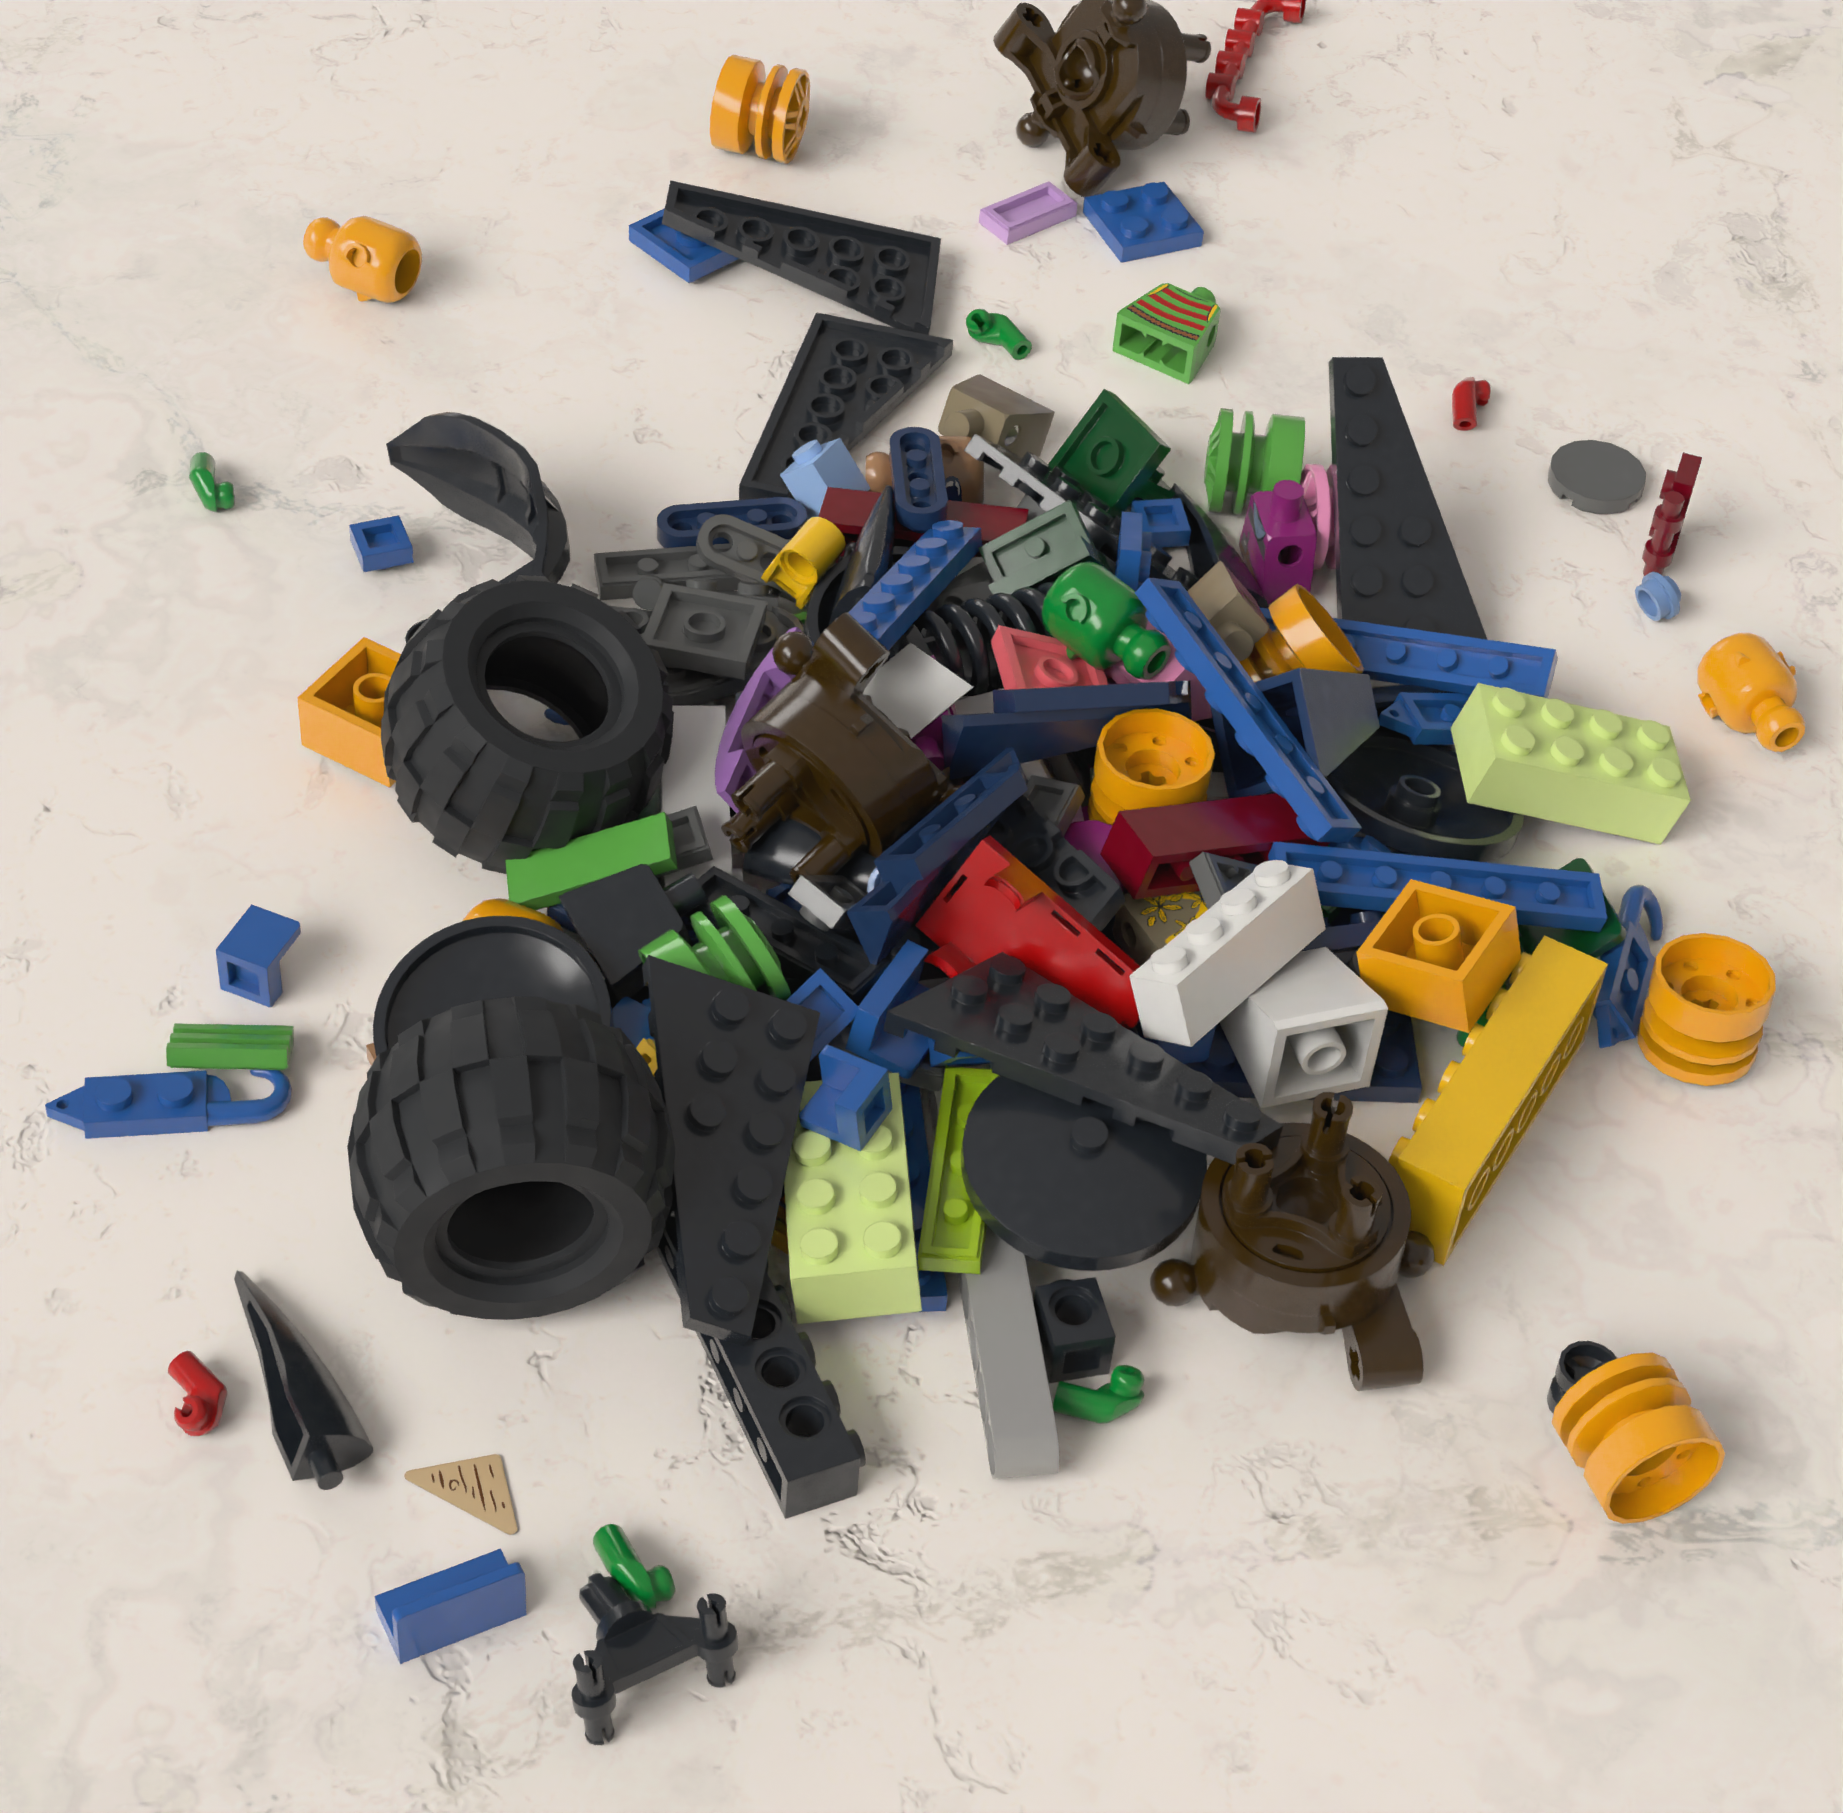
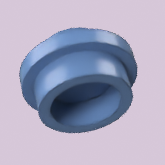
M1650 572L1643 577L1642 584L1635 589L1636 600L1642 611L1654 621L1662 618L1671 619L1678 615L1680 612L1681 592L1675 581L1669 576H1662L1657 572Z

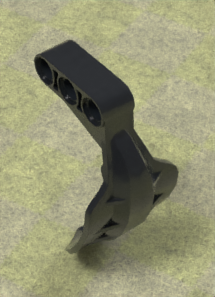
M443 412L426 416L386 444L390 465L408 475L451 511L511 541L533 558L532 561L500 580V583L516 581L518 575L545 576L549 582L553 583L560 581L570 562V544L566 520L558 500L547 485L541 481L537 463L522 445L500 429L476 417L455 412ZM427 619L414 624L407 631L405 636L406 643Z

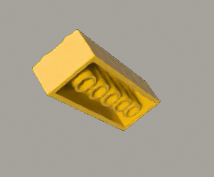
M1545 935L1532 955L1523 952L1520 961L1510 976L1509 983L1512 986L1509 990L1500 988L1489 1005L1486 1019L1489 1021L1485 1027L1476 1023L1469 1033L1462 1050V1055L1465 1056L1461 1063L1452 1060L1447 1066L1438 1086L1437 1092L1440 1093L1436 1101L1427 1098L1423 1102L1413 1124L1412 1130L1415 1131L1411 1139L1402 1136L1395 1145L1388 1162L1397 1171L1408 1193L1411 1207L1409 1230L1420 1232L1428 1237L1434 1246V1262L1444 1266L1583 1044L1608 966L1607 963Z

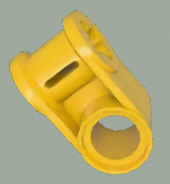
M811 517L778 553L761 576V579L766 583L770 581L775 582L796 599L795 606L803 610L810 602L811 595L821 577L835 564L844 551L846 543L843 534L827 519Z

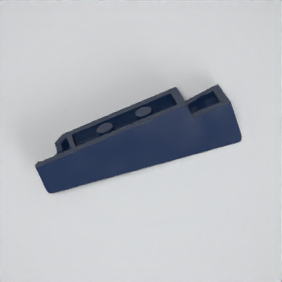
M1191 681L993 690L994 713L942 715L944 769L947 767L951 769L949 780L975 775L1007 747L1014 748L1020 764L1096 747L1102 728L1115 716L1134 709L1158 708L1179 713L1191 720Z
M1007 747L874 860L882 882L847 911L871 964L877 965L890 953L1008 807L1028 790L1026 784L1028 780L1013 747Z

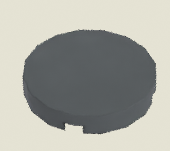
M1581 440L1563 445L1553 454L1547 481L1555 495L1562 499V495H1565L1573 500L1571 506L1576 509L1595 514H1613L1629 509L1630 503L1634 501L1637 503L1640 500L1645 486L1646 471L1640 460L1626 449L1608 442Z

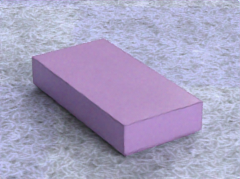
M1048 181L980 209L979 223L1008 245L1075 217L1078 203Z

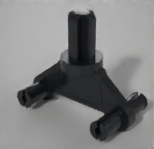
M601 1573L589 1576L588 1584L580 1589V1601L598 1625L596 1629L597 1643L595 1650L584 1651L586 1665H584V1659L580 1653L573 1659L577 1682L572 1689L571 1696L575 1713L584 1720L585 1737L590 1744L604 1745L602 1730L608 1742L613 1739L615 1730L612 1725L611 1713L616 1707L615 1694L692 1658L699 1656L705 1660L706 1677L711 1686L716 1688L726 1687L724 1673L729 1684L734 1682L736 1672L732 1656L738 1650V1637L735 1626L727 1620L726 1600L723 1596L716 1593L707 1594L709 1608L707 1601L702 1596L697 1602L699 1618L668 1616L662 1613L653 1614L650 1608L643 1602L630 1600L613 1577H603Z

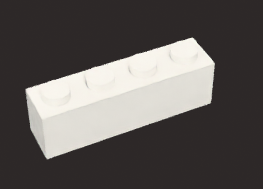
M673 706V737L670 756L667 763L663 766L661 783L659 784L660 813L665 812L668 815L697 806L714 860L662 876V888L691 872L698 879L713 866L743 881L742 868H732V854H740L741 852L729 841L734 834L725 836L721 830V826L730 820V806L717 794L715 786L716 757L726 727L725 706Z
M1270 860L1259 864L1242 882L1232 890L1224 893L1217 903L1198 919L1187 924L1180 934L1163 948L1155 951L1148 961L1134 971L1129 977L1144 1037L1192 1047L1321 934L1326 928L1313 869L1288 865L1282 860Z

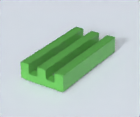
M175 1023L173 1033L170 1035V1043L168 1042L166 1046L167 1066H170V1068L285 1070L288 1068L294 1046V1026Z

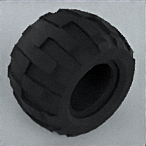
M518 575L516 581L504 584L491 579L458 594L443 611L437 609L406 643L384 695V715L381 720V745L384 765L386 766L387 777L396 781L395 792L399 796L397 802L412 823L420 822L434 836L432 843L455 858L459 853L482 863V869L506 874L505 860L527 859L531 851L541 848L559 849L565 847L571 839L635 821L644 807L648 805L661 783L663 766L669 759L673 737V698L668 695L669 685L666 680L668 673L659 652L650 649L641 637L642 629L623 610L618 612L598 599L599 594L574 583L569 587L549 582L545 576ZM487 690H504L522 694L543 703L558 713L573 728L580 739L567 742L547 741L520 731L498 712Z
M511 997L479 1000L452 1007L448 1011L428 1019H423L398 1035V1042L391 1049L378 1054L367 1072V1080L359 1092L347 1145L353 1209L375 1259L379 1260L388 1278L402 1282V1291L409 1297L423 1305L436 1307L448 1311L450 1314L473 1318L515 1320L541 1317L569 1310L594 1300L625 1282L645 1265L644 1256L659 1246L673 1198L671 1185L676 1150L669 1111L662 1099L661 1089L646 1060L637 1051L634 1044L621 1028L605 1026L602 1023L601 1014L576 1004H563L546 1000V998Z

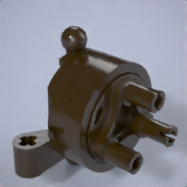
M1081 0L1078 4L1072 6L1061 22L1057 32H1054L1049 20L1039 8L1029 3H1019L994 35L993 39L997 50L1005 58L1011 60L1027 76L1034 90L1030 98L1034 111L1025 113L1019 118L1016 125L1017 138L1022 144L1029 147L1042 145L1048 139L1049 133L1054 138H1059L1066 151L1064 180L1069 188L1081 197L1096 195L1121 164L1117 149H1142L1157 141L1163 134L1179 136L1188 131L1190 126L1189 114L1185 109H1179L1185 91L1187 61L1204 63L1211 53V44L1209 41H1206V35L1181 33L1176 21L1168 10L1152 0Z
M848 612L843 613L833 621L817 639L815 644L809 636L802 632H788L780 636L775 642L772 654L776 666L785 674L796 676L745 723L742 728L741 739L743 747L757 773L731 795L732 801L739 812L728 822H725L721 826V830L725 836H730L733 833L734 835L729 841L734 847L744 853H747L752 845L778 820L785 822L787 819H791L816 832L822 839L790 870V877L796 883L801 875H835L859 851H865L878 858L918 824L936 805L938 807L962 786L956 785L949 780L951 771L949 767L941 771L911 741L907 730L896 727L881 710L873 705L870 695H863L866 686L886 661L890 651Z
M1322 1092L1313 1100L1311 1123H1280L1283 1125V1129L1276 1147L1270 1150L1265 1145L1259 1143H1248L1237 1149L1235 1165L1218 1158L1212 1160L1202 1184L1191 1251V1264L1182 1259L1175 1258L1160 1262L1150 1277L1151 1291L1158 1301L1167 1306L1174 1307L1187 1304L1194 1295H1200L1210 1311L1219 1310L1230 1321L1253 1334H1271L1288 1331L1326 1335L1334 1334L1335 1330L1342 1329L1348 1371L1351 1382L1357 1391L1419 1384L1423 1379L1424 1371L1422 1349L1419 1338L1411 1326L1397 1285L1398 1274L1407 1278L1425 1275L1435 1259L1434 1246L1427 1236L1420 1232L1409 1230L1411 1223L1410 1200L1397 1171L1378 1151L1347 1133L1349 1120L1353 1114L1351 1100L1346 1096L1340 1095L1337 1107H1333L1335 1093Z

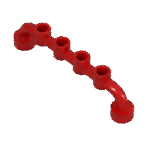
M1258 0L1250 9H1237L1234 29H1228L1225 51L1219 50L1216 58L1215 73L1209 72L1205 97L1212 99V108L1219 116L1237 122L1238 131L1256 133L1260 121L1261 98L1242 96L1239 104L1232 103L1236 82L1243 77L1247 57L1251 58L1253 54L1255 38L1262 33L1265 15L1273 12H1282L1285 22L1302 23L1306 0Z

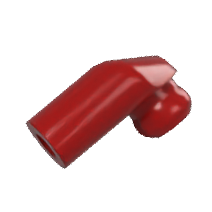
M1466 377L1455 386L1452 393L1453 427L1455 429L1468 431L1477 426L1476 405L1485 406L1488 403V399H1490L1491 387L1488 381H1475L1474 377Z
M184 1351L177 1355L168 1367V1374L187 1392V1396L183 1397L184 1404L182 1410L175 1407L174 1419L176 1424L188 1435L202 1436L218 1426L228 1394L227 1388L192 1351Z

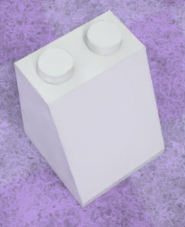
M1322 947L1299 952L1219 1023L1260 1107L1265 1108L1314 1098L1322 1092L1339 1093L1369 1087L1388 1007L1385 1001L1328 948Z

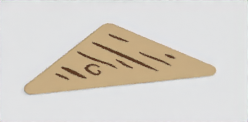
M497 1454L409 1470L404 1475L405 1479L508 1535H514L518 1530L502 1460Z

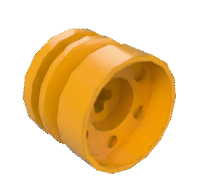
M734 54L729 56L721 69L713 96L710 115L711 144L717 149L744 154L749 150L754 141L756 154L759 158L767 159L773 153V158L776 162L785 164L791 162L798 151L808 120L810 79L807 71L794 68L788 73L784 65L777 64L773 66L766 79L765 66L761 60Z
M1299 584L1294 585L1269 605L1268 609L1277 629L1272 631L1269 628L1268 632L1254 644L1249 657L1239 661L1254 683L1297 668L1361 674L1364 670L1359 656L1338 624L1318 600Z
M1158 708L1134 709L1115 716L1102 728L1097 742L1094 762L1095 775L1091 784V796L1087 810L1089 820H1097L1113 825L1119 811L1207 801V790L1215 757L1211 738L1199 724L1179 713Z
M1708 933L1682 935L1666 943L1655 958L1649 982V995L1644 1001L1643 1014L1640 1017L1637 1043L1646 1060L1670 1077L1684 1083L1697 1085L1728 1084L1746 1075L1756 1060L1758 1044L1763 1036V1024L1768 1018L1776 991L1775 973L1768 961L1752 947L1728 936Z
M1653 1352L1630 1354L1609 1361L1586 1374L1566 1391L1556 1405L1552 1418V1425L1564 1446L1567 1447L1575 1464L1585 1469L1583 1476L1607 1517L1622 1524L1644 1522L1662 1516L1690 1501L1710 1484L1720 1471L1725 1457L1720 1441L1700 1410L1690 1406L1691 1398L1683 1383L1679 1382L1668 1360Z

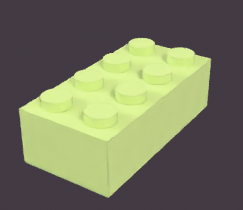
M1478 683L1451 726L1467 803L1661 845L1691 801L1670 726L1662 725L1656 721L1640 720L1614 714L1608 710H1596L1566 703L1559 699H1548L1517 692L1511 688H1499Z
M889 1073L893 1109L862 1151H858L800 1125V1112L822 1085V1080L805 1082L784 1180L790 1282L797 1324L922 1311L899 1073Z

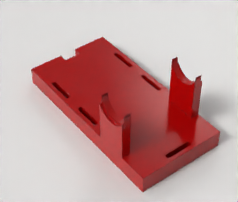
M991 836L986 837L979 843L915 925L940 947L928 955L924 961L941 969L949 978L1004 952L1009 956L1018 958L1026 967L1052 983L1065 987L1073 996L1099 1012L1112 1016L1120 1025L1125 1022L1130 1028H1133L1140 1022L1129 977L1140 966ZM966 876L967 879H966V880L964 881V883L960 886V888L956 891V893H955L953 896H951V894L953 893V891L957 888V886L961 883V881H962V880L964 879V877Z

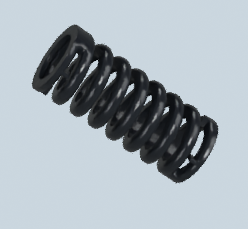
M1054 581L1041 584L1037 589L1023 587L1014 590L1011 595L1000 592L990 595L986 600L972 598L964 601L960 606L949 603L937 607L934 612L925 610L899 638V652L912 643L927 655H934L937 662L973 686L967 692L972 696L984 694L989 685L997 690L1003 689L991 640L999 625L1053 637L1043 624L1042 606ZM1000 610L1003 612L1002 617L999 614ZM975 616L977 617V624L973 620ZM949 622L952 624L951 630L947 626ZM923 628L926 629V637H925V638H924V636H923L922 633H921V630H922ZM892 647L889 649L890 654H889L888 658L886 659V661L883 663V665H884L885 663H887V662L892 658V655H891V649H892Z

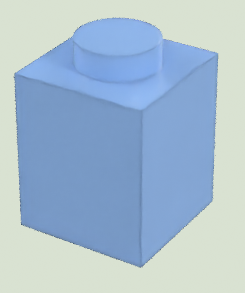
M841 438L821 445L818 440L806 443L792 454L795 461L780 474L794 499L806 508L807 519L819 516L827 487L861 491L870 490L868 482Z

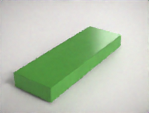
M665 812L571 839L565 847L559 849L541 848L531 851L527 859L505 860L509 900L533 910L561 903L559 896L639 864H648L654 875L678 869L672 822Z

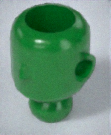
M1084 562L1067 569L1056 579L1044 599L1042 620L1045 629L1067 647L1066 652L1070 660L1080 657L1097 670L1112 668L1123 660L1124 668L1129 674L1137 679L1146 680L1156 676L1163 669L1171 654V646L1166 636L1157 630H1146L1148 619L1145 612L1147 609L1135 594L1136 591L1097 563Z

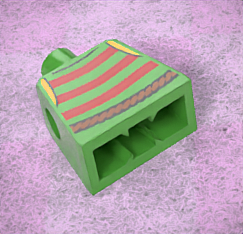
M1162 283L1117 313L1112 351L1190 384L1214 347L1221 309L1216 304L1215 296L1207 288L1197 287L1190 293L1172 284Z

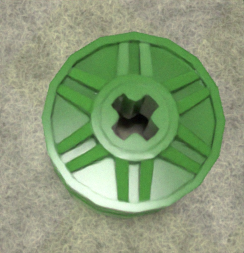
M1220 408L1217 423L1212 434L1209 435L1205 461L1204 484L1208 497V512L1220 513L1222 511L1225 491L1233 492L1232 514L1240 515L1248 494H1254L1258 491H1273L1274 485L1281 480H1292L1300 484L1305 442V417L1272 414L1267 424L1265 435H1256L1253 411L1244 412L1241 430L1238 433L1233 432V409Z
M722 895L710 903L711 910L720 929L717 930L702 912L697 911L690 916L699 943L691 947L676 931L670 929L638 950L643 964L648 955L755 991L760 988L764 994L785 1001L791 996L790 989L781 971L780 961L772 946L750 917L744 915L726 895Z

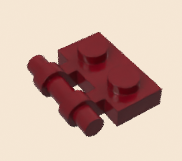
M1683 452L1678 470L1667 469L1659 498L1663 499V502L1655 509L1648 535L1652 539L1645 543L1642 559L1645 562L1644 576L1650 572H1657L1663 575L1664 568L1672 563L1702 457Z

